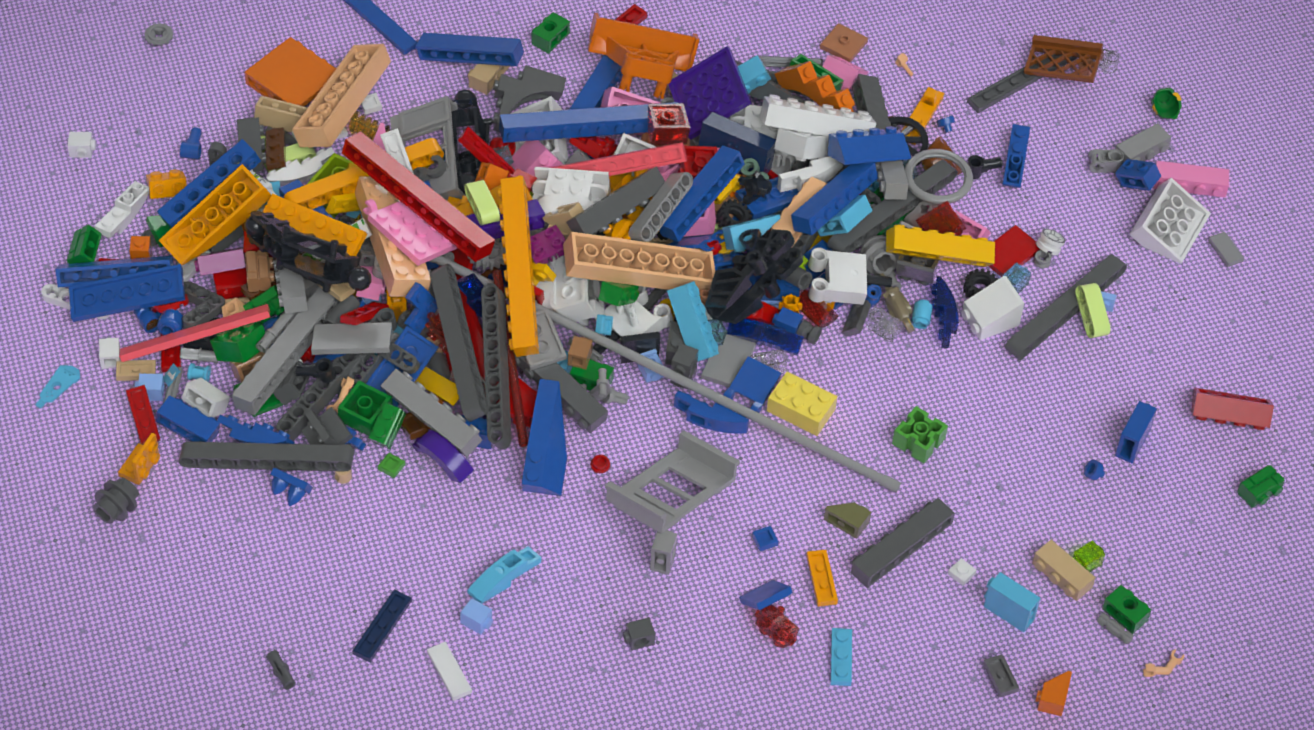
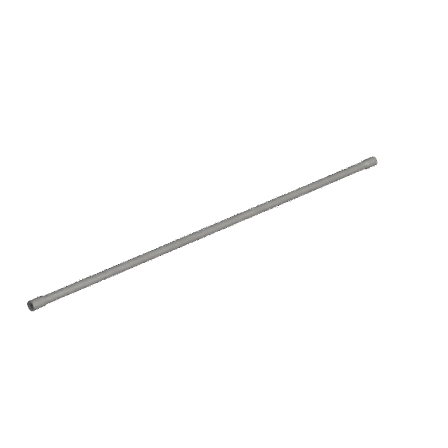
M443 256L430 260V262L440 266L447 263L450 264L456 274L482 287L488 283H493L503 291L506 298L504 286ZM535 302L536 312L547 309L553 322L587 339L593 340V342L897 493L901 482L883 475Z

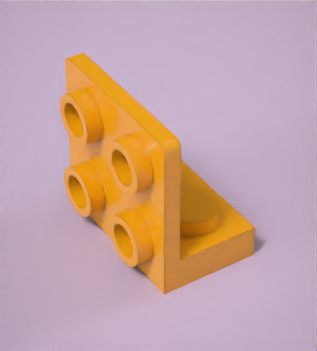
M151 433L144 445L140 443L136 445L118 471L119 477L125 478L137 485H140L143 479L148 477L150 469L160 459L156 434Z

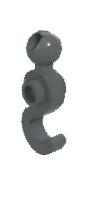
M433 155L431 157L435 163H438L436 169L430 170L418 167L413 170L414 175L423 182L429 180L430 177L438 178L442 176L446 171L447 165L441 156Z

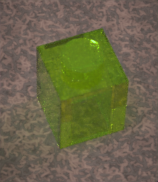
M1093 540L1074 551L1073 558L1089 572L1100 567L1105 557L1104 550Z

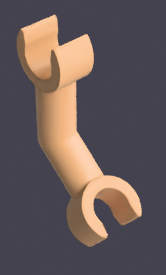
M350 377L342 379V389L339 398L334 404L328 405L326 411L332 407L338 414V407L348 395L349 390L354 384V379Z
M1176 649L1173 650L1169 657L1170 660L1165 667L1155 666L1152 663L1145 664L1146 669H1143L1144 676L1169 675L1176 665L1182 663L1184 654L1181 658H1176L1174 656Z

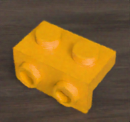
M173 169L166 173L154 171L146 175L151 199L174 197L187 186L183 171Z

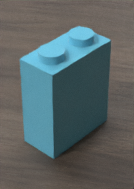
M858 195L818 230L819 235L827 236L848 233L873 211L866 195Z
M1000 572L987 583L986 587L988 590L984 595V607L1024 633L1036 618L1041 598Z

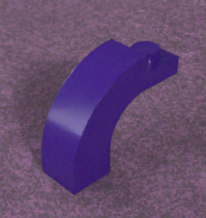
M431 429L422 437L416 438V442L412 444L415 451L426 454L435 460L452 481L461 483L474 471L456 447Z

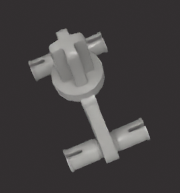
M605 368L598 369L599 379H597V386L589 391V393L597 401H603V403L627 404L629 396L615 391L610 386L609 380L606 379L607 370ZM580 384L584 389H586L587 385Z

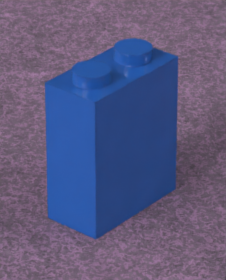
M1141 401L1138 402L1121 433L1115 454L1116 457L1129 463H1134L1151 431L1157 408Z

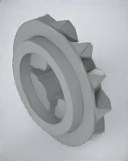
M162 23L149 26L144 34L148 44H153L154 47L156 45L162 47L163 44H169V41L173 40V30L170 26Z

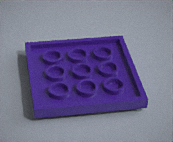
M728 46L673 78L670 84H668L674 102H678L683 114L682 123L690 140L701 134L702 123L712 112L729 118L752 104L733 53Z

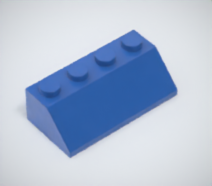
M888 126L882 130L879 128H869V131L854 129L853 132L839 130L836 133L829 134L828 156L844 165L911 159L904 133L897 130L896 127Z

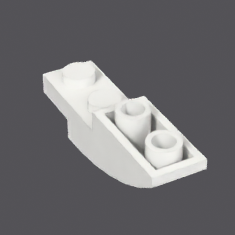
M332 147L327 150L323 148L316 153L317 156L312 159L308 157L301 164L297 159L293 162L289 160L286 162V167L278 171L272 170L269 172L265 180L267 182L280 181V187L297 179L301 183L308 181L335 152Z
M830 156L812 160L809 162V167L779 174L777 188L780 193L793 189H798L800 192L803 184L808 182L811 177L827 183L843 168V164Z
M134 181L115 200V206L94 228L108 238H111L115 233L121 234L146 201L149 195V186Z

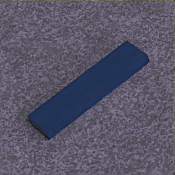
M394 589L353 649V655L371 663L412 602V597Z

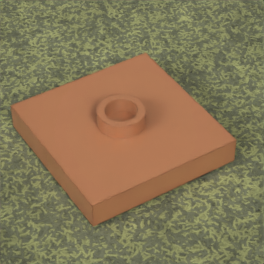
M838 23L820 44V49L851 63L867 44L868 37Z

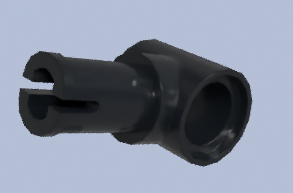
M972 155L968 158L967 162L973 173V179L980 178L982 173L988 170L999 169L1003 166L1000 157L985 159L978 155Z
M321 358L313 364L296 365V376H313V378H319L323 383H330L336 378L333 364L327 358Z

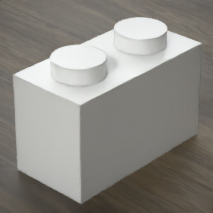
M198 378L186 383L181 399L192 407L197 408L204 415L214 418L225 413L230 396L203 378Z

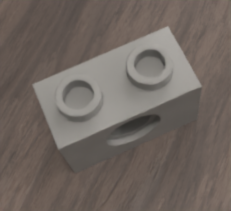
M667 530L661 534L657 531L651 548L650 570L667 575L670 574L676 556L677 533Z

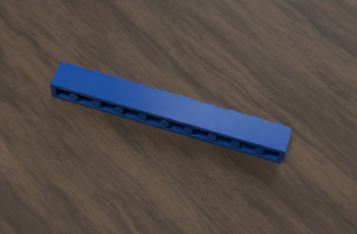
M678 102L501 114L499 131L503 143L618 135L623 133L682 130L683 114Z

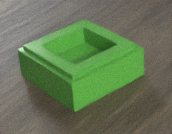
M388 453L378 465V470L395 478L405 466V461Z

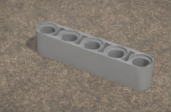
M672 173L630 227L628 234L631 240L649 242L654 238L692 187L693 177L690 173Z

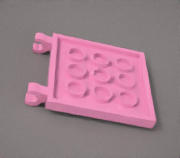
M369 199L365 201L368 207L363 208V212L368 215L367 220L417 266L457 249L454 244L401 201L378 210L374 200Z

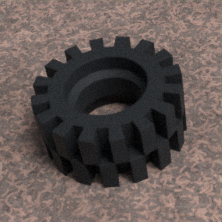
M731 199L727 202L725 201L716 214V223H719L718 227H726L751 220L750 209L746 210L748 206L746 204L742 206L743 202L737 203L735 199L733 201ZM729 214L736 216L739 221L732 219Z
M975 269L974 272L970 271L964 283L963 291L966 298L972 297L983 290L975 287V284L989 286L997 281L998 278H995L994 273L990 275L989 270L987 272H984V269H981L980 272L978 269Z

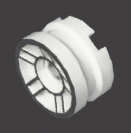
M1046 228L1042 230L1041 237L1036 241V245L1046 253L1050 251L1052 252L1051 255H1058L1066 240L1060 233Z

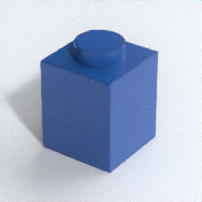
M782 307L781 311L773 317V332L794 340L798 328L803 321V315Z

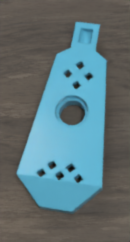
M60 365L39 394L40 399L35 405L41 409L46 403H51L72 384L81 379L79 369L69 365ZM55 386H60V387H61V388L58 389V390H55V389H54Z

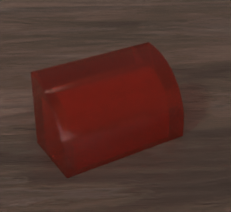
M803 290L799 295V303H802V310L800 311L815 325L824 328L839 317L824 301L813 302L808 295L810 290Z

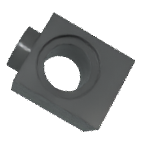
M649 617L626 623L623 637L625 643H629L631 651L655 645L656 634Z

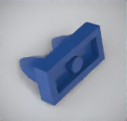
M273 468L270 474L273 476L271 488L274 495L283 492L290 485L287 496L289 506L299 502L305 493L310 494L313 489L309 483L277 468Z

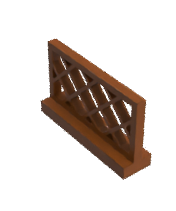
M1034 35L1024 74L1094 83L1100 61L1104 57L1103 44ZM1035 52H1041L1044 54L1039 57H1036ZM1056 54L1061 56L1054 60L1051 55ZM1048 57L1051 62L1043 65L1041 60ZM1069 57H1078V59L1071 62ZM1090 58L1096 61L1088 64L1086 60ZM1066 60L1067 65L1063 67L1058 65L1059 62ZM1083 62L1085 66L1078 70L1075 65ZM1036 63L1040 66L1037 69H1030V66ZM1053 65L1057 68L1053 72L1047 70V68ZM1072 68L1075 72L1067 74L1064 71ZM1089 70L1092 74L1090 77L1083 76L1081 73Z

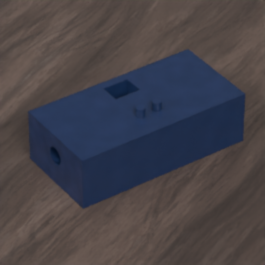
M712 112L702 123L698 146L721 148L723 145L738 150L743 160L748 158L755 159L760 167L759 172L768 173L773 164L776 139Z

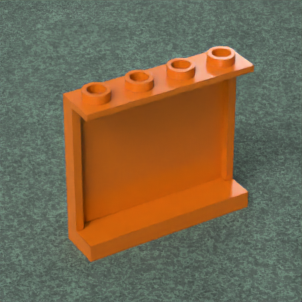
M289 37L245 71V81L248 86L262 96L306 106L315 99L336 68L325 59L317 56L312 50L307 49L301 42Z

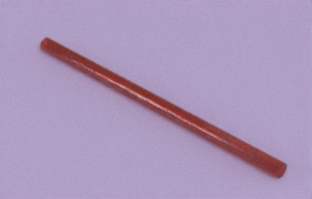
M494 270L492 272L494 284L505 294L502 271ZM506 308L509 385L519 447H527L528 437L514 350H510L509 339L512 338V334L508 330L509 316Z

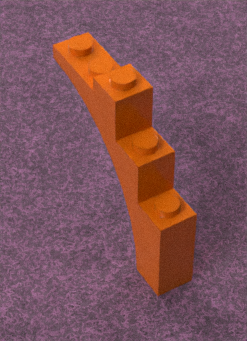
M811 61L792 65L774 73L778 84L784 89L798 91L811 98L819 106L828 104L834 106V109L840 110L841 107H845L854 112L852 106L855 103L849 89L836 91L830 75L817 77Z

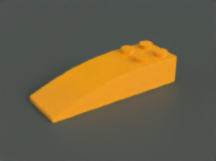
M242 164L160 238L159 242L181 265H184L232 233L246 221L252 211H257L270 199L271 194Z

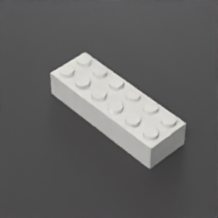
M777 95L764 96L760 119L766 126L829 136V134L836 133L839 130L853 132L854 129L869 131V128L876 127V122L866 111L858 110V113L851 112V109L841 107L839 110L834 109V106L828 104L817 106L816 103L811 101L800 103L794 98L783 100Z

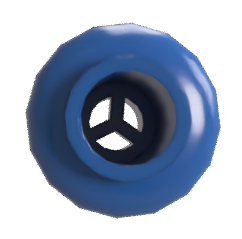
M174 309L165 310L157 323L159 332L162 335H167L182 330L183 315Z

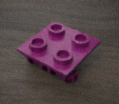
M557 225L530 237L534 263L547 264L549 263L547 258H549L550 262L553 261L551 256H554L556 260L558 257L564 256L563 244L566 239Z

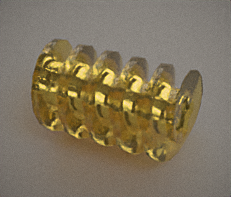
M356 111L350 120L349 131L352 134L362 132L373 141L379 127L378 120L372 122V117L366 119L365 114L360 116V112ZM388 125L385 127L386 132L390 131V126Z

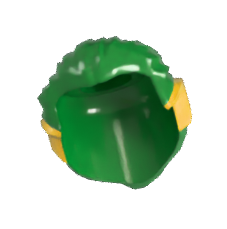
M1159 88L1154 93L1151 104L1156 115L1162 119L1175 120L1181 110L1182 99L1172 88Z

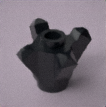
M757 170L753 173L752 178L741 176L738 179L740 185L745 186L746 195L743 197L744 204L749 205L759 197L764 198L772 190L771 182L765 179Z

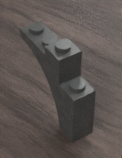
M525 65L523 71H519L517 79L501 74L498 80L495 79L492 90H495L494 98H497L496 108H498L497 113L495 112L493 116V130L500 132L499 121L501 114H510L524 103L546 99L550 96L554 100L559 101L564 91L566 78Z

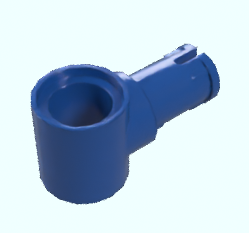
M192 128L186 142L182 141L180 146L181 158L200 159L202 149L199 142L202 135L200 128Z

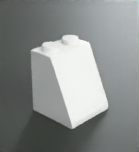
M1003 276L964 301L961 314L963 319L969 323L973 334H976L979 340H983L1018 327L1021 321L1024 301L1007 276Z

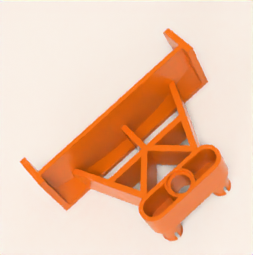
M594 12L589 34L588 52L606 55L622 67L621 74L623 75L618 89H626L629 92L633 77L657 81L653 96L656 98L660 96V99H664L667 84H670L674 69L687 71L692 68L700 39L696 33H693L692 36L602 18L599 17L598 13Z

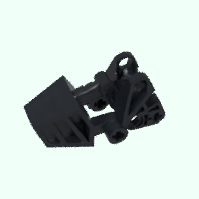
M759 229L746 230L740 235L739 241L748 254L734 256L732 259L734 263L733 268L715 271L705 304L707 313L712 319L737 324L764 307L761 302L764 295L769 299H773L780 294L781 289L776 279H786L803 263L801 251L797 248H791L795 240L790 231L772 229L769 238H762ZM752 235L749 241H744L746 236ZM785 268L782 273H777L779 269ZM752 274L754 276L762 275L759 278V280L752 286V283L749 280Z

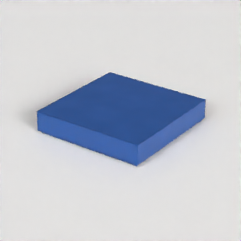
M771 580L740 596L739 599L742 604L761 610L791 595L793 592L791 586Z

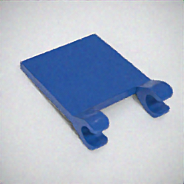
M721 229L710 235L686 236L679 242L673 241L668 245L693 249L700 248L709 252L714 247H709L707 242L718 240L719 243H723L725 239L719 237V234H723Z
M748 356L730 387L723 395L733 400L735 394L738 393L754 401L750 409L760 413L762 406L782 373Z

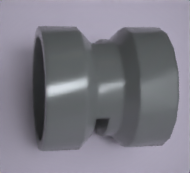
M804 320L800 324L796 336L800 339L805 338L808 340V343L815 345L821 335L822 328L817 325L813 326L809 321Z

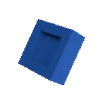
M771 526L752 532V537L759 551L778 546L779 541Z

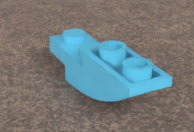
M529 546L519 552L513 549L482 573L470 586L467 593L476 601L484 603L509 588L513 579L540 564L542 557Z

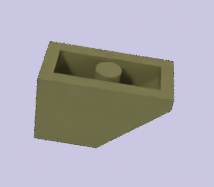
M855 502L831 505L825 508L823 520L857 539L870 523L871 512L866 507L860 506Z

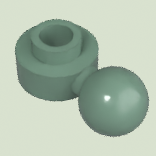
M752 158L745 159V165L740 169L747 178H752L756 170L760 171L759 164ZM760 172L765 179L769 180L767 173Z

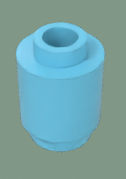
M919 300L914 303L911 321L915 328L926 329L930 324L933 306L927 300Z

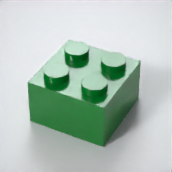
M250 323L217 333V336L210 340L217 361L245 363L258 354L260 351L256 348V344L265 335L263 324Z
M358 381L339 405L338 415L345 425L369 436L379 413L382 412L381 408L384 402L392 405V396Z

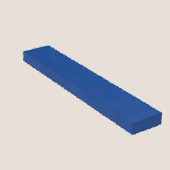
M344 0L403 55L416 48L418 42L371 0Z

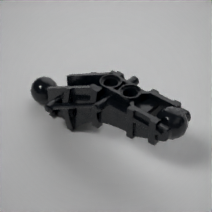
M463 89L452 100L457 103L458 109L452 111L451 115L458 188L465 194L464 185L475 182L481 162L469 150L460 153L458 141L459 127L475 126V133L489 145L490 125L493 124V119H483L475 94L470 90Z
M252 211L246 219L244 229L249 242L259 247L261 252H268L277 259L276 269L283 270L284 267L322 286L324 292H330L332 284L348 283L353 290L363 291L371 284L372 276L369 270L364 267H358L359 257L350 256L346 253L347 246L345 244H340L337 240L329 242L316 238L313 233L303 234L289 226L290 222L287 220L281 221L275 218L272 212ZM299 250L324 259L325 263L313 260L309 256H302L298 254Z

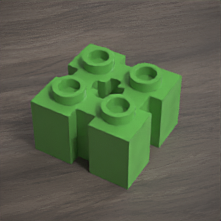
M915 406L907 415L906 422L902 421L894 430L892 444L904 452L909 449L912 451L911 456L924 464L933 454L934 447L938 448L946 439L948 425L937 418H934V420L929 419V413Z

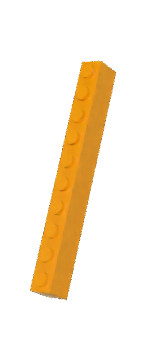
M523 176L500 179L501 186L498 187L499 198H502V203H499L500 214H503V220H500L501 230L504 231L505 235L502 236V246L506 249V253H503L504 265H507V270H504L505 281H508L505 293L506 298L509 299V304L506 305L507 314L511 318V321H508L509 333H512V338L509 339L510 350H514L516 357L539 354L527 188Z

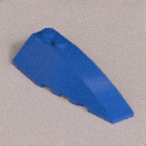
M540 379L521 484L522 491L562 496L567 451L559 381Z

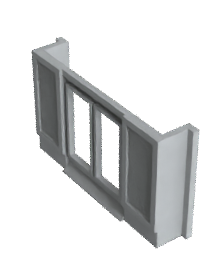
M448 96L390 117L391 130L398 128L404 147H406L405 141L443 129L444 143L440 144L442 150H445L446 171L438 178L430 177L429 182L432 189L445 200H448L449 196L462 199L463 195L466 196L458 188L451 112L457 110L458 106Z
M684 430L679 434L677 449L622 487L611 481L605 484L607 489L606 501L662 534L713 495L720 493L734 483L737 466L740 464V461ZM668 470H671L704 490L693 497L659 477ZM654 482L687 502L675 509L643 491L642 488Z

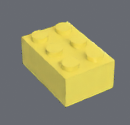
M786 372L768 397L767 412L818 436L836 410L838 396L790 372Z

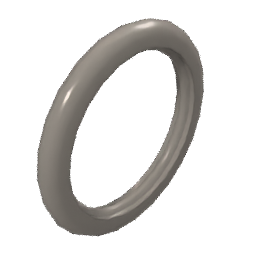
M928 149L921 151L909 159L904 168L909 183L908 189L919 199L932 204L954 203L968 194L973 184V173L969 164L962 157L948 150ZM943 158L954 162L961 168L964 174V182L962 187L953 194L933 195L923 191L915 184L913 170L924 159Z

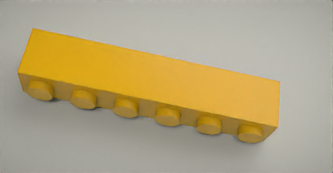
M894 225L893 228L886 231V252L981 267L994 264L995 242L988 241V238L973 239L970 235L955 236V233L951 232L941 234L937 230L922 231V228L912 227L909 229L905 228L904 225Z

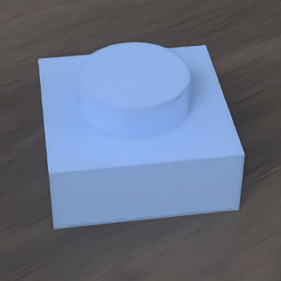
M1101 291L1106 311L1113 312L1117 295Z

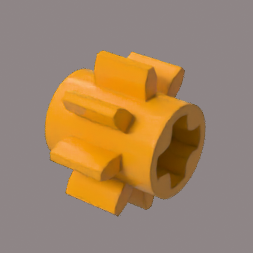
M792 294L786 297L782 296V302H779V309L784 307L799 313V310H802V303H799L800 297Z

